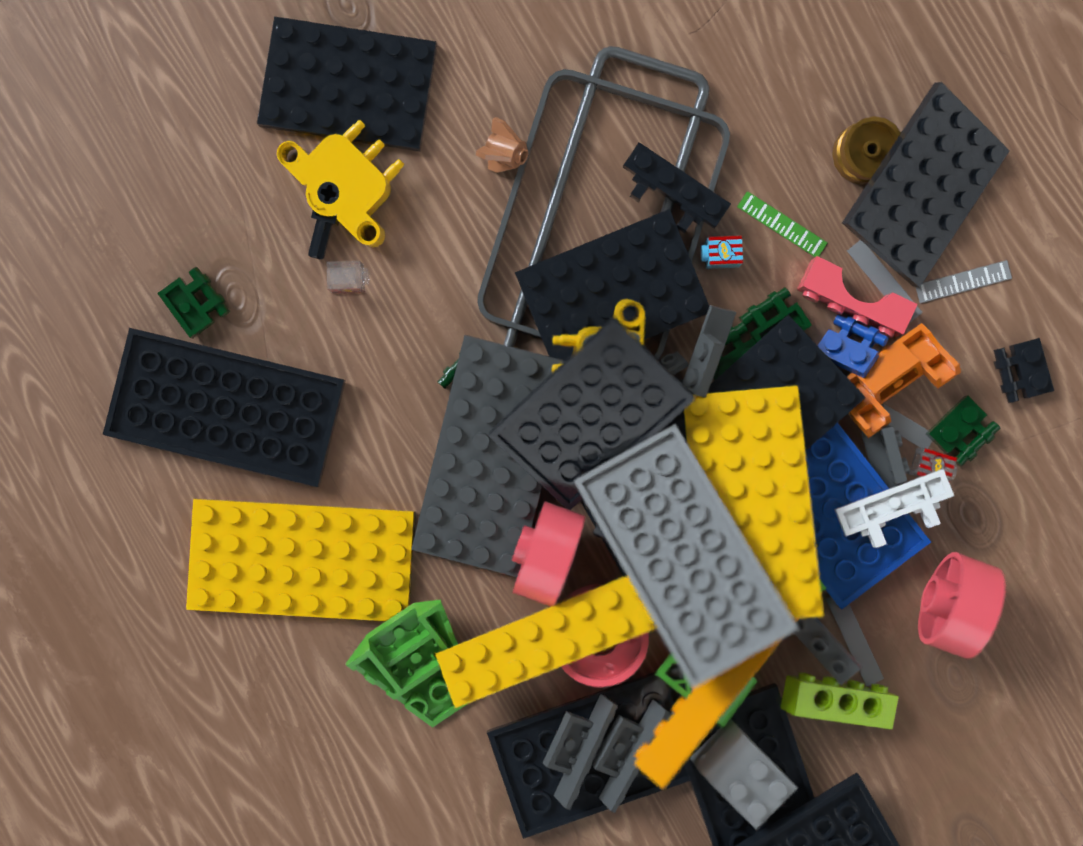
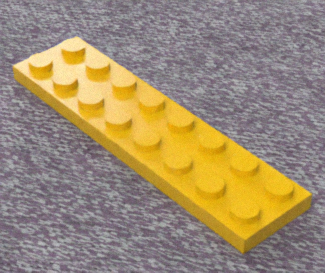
M626 576L435 655L453 704L457 708L656 629L657 626L629 577Z

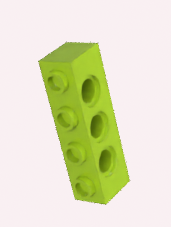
M799 672L798 677L786 676L780 708L799 717L893 730L899 696L888 692L889 687L872 683L870 688L864 687L865 684L862 682L847 680V684L843 683L840 685L833 677L823 676V680H817L816 676Z

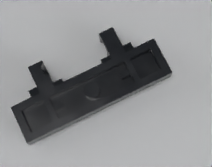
M640 142L623 165L624 169L635 175L632 181L637 184L631 192L630 197L639 203L649 188L653 192L655 190L659 191L681 206L680 210L685 213L677 224V228L684 234L693 221L698 225L703 221L715 229L731 205L730 202Z

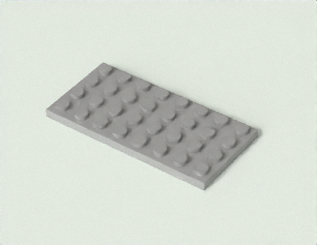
M675 424L574 480L692 689L798 629Z

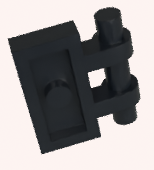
M1040 338L1009 346L1012 357L1007 358L1005 347L993 350L996 359L994 361L995 370L999 369L1003 384L1000 385L1001 391L1006 394L1008 403L1019 401L1017 394L1019 389H1021L1024 399L1054 391ZM1014 365L1018 377L1017 381H1014L1012 376V372L1010 369V366Z

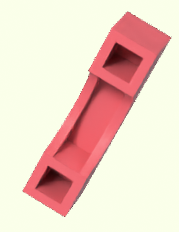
M818 256L810 261L797 288L798 291L803 292L802 296L805 299L816 303L818 300L826 303L830 311L837 314H843L844 312L851 315L859 324L863 326H868L869 324L880 330L881 334L889 338L904 334L918 305L893 292L885 295L878 302H861L847 292L842 280V268Z

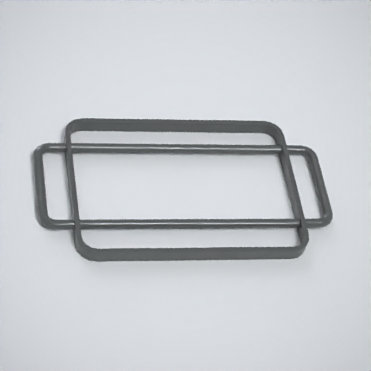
M609 46L597 53L589 75L563 69L556 71L548 78L526 143L528 157L525 163L518 168L478 293L477 303L485 319L508 328L504 345L514 347L519 332L541 338L538 330L521 325L528 305L522 290L520 291L511 321L489 314L484 307V297L553 85L558 81L571 80L586 86L528 267L542 261L596 89L690 118L675 165L683 172H685L700 122L716 127L721 133L722 144L708 186L714 192L728 148L730 132L728 125L723 119L714 114L704 112L710 88L708 81L702 74L630 50ZM611 57L695 83L699 91L694 108L599 79L605 61ZM665 196L661 212L670 209L672 213L675 202ZM703 221L699 225L696 224L688 249L691 262L704 224ZM670 330L663 332L657 351L654 355L658 360L664 351Z

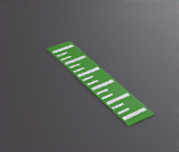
M748 191L737 206L814 257H819L828 243Z

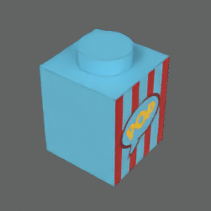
M742 236L708 237L705 245H701V261L706 262V269L739 268L743 264Z

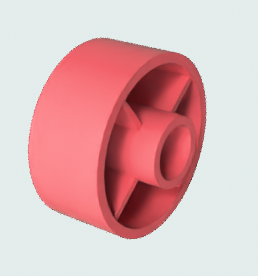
M546 501L544 502L535 528L524 525L512 561L521 564V569L512 593L550 607L555 605L575 553L585 515Z
M957 552L947 555L934 571L922 595L918 618V634L922 643L965 659L975 657L989 641L1001 614L1005 596V579L1001 569Z
M594 584L581 587L570 593L562 602L603 585ZM649 632L565 664L561 668L576 681L589 686L606 687L618 684L634 674L642 664L648 649Z

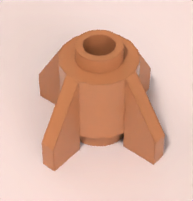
M497 117L493 118L491 129L493 133L489 136L486 146L476 150V156L488 160V169L496 173L515 169L523 165L528 157L526 142L522 141L504 120Z

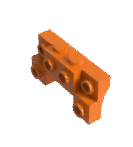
M922 323L893 344L885 346L880 351L878 359L865 378L853 373L847 376L866 397L849 412L851 419L870 438L892 422L890 414L881 404L922 375L939 389L961 373L960 364L941 346L926 326Z

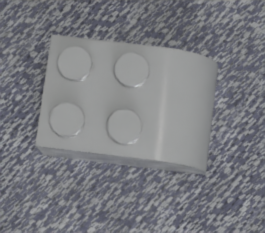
M732 719L728 721L724 728L721 727L690 758L703 776L756 829L797 789L789 777Z

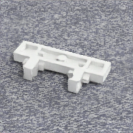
M940 469L834 510L845 536L860 531L861 536L868 535L873 548H877L887 544L880 527L886 526L885 522L913 511L914 514L920 513L926 528L941 524L935 510L941 508L939 501L952 497L954 494L944 469Z

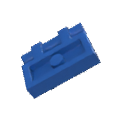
M837 315L833 324L842 329L839 333L828 329L818 347L836 366L865 378L879 357L878 351L872 349L873 345L876 343L884 347L889 337L881 334L880 330L871 326L868 328L859 324L850 316L845 318ZM854 333L864 339L859 343L850 339V336Z

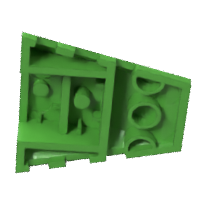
M441 599L412 603L369 632L346 662L347 667L361 673L365 680L372 685L376 684L393 700L397 699L407 710L432 728L465 706L462 705L455 708L435 655L458 645Z

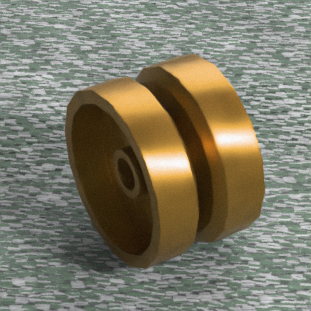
M873 116L861 119L841 132L836 139L832 153L836 169L842 177L852 183H868L901 132L894 123L886 118Z

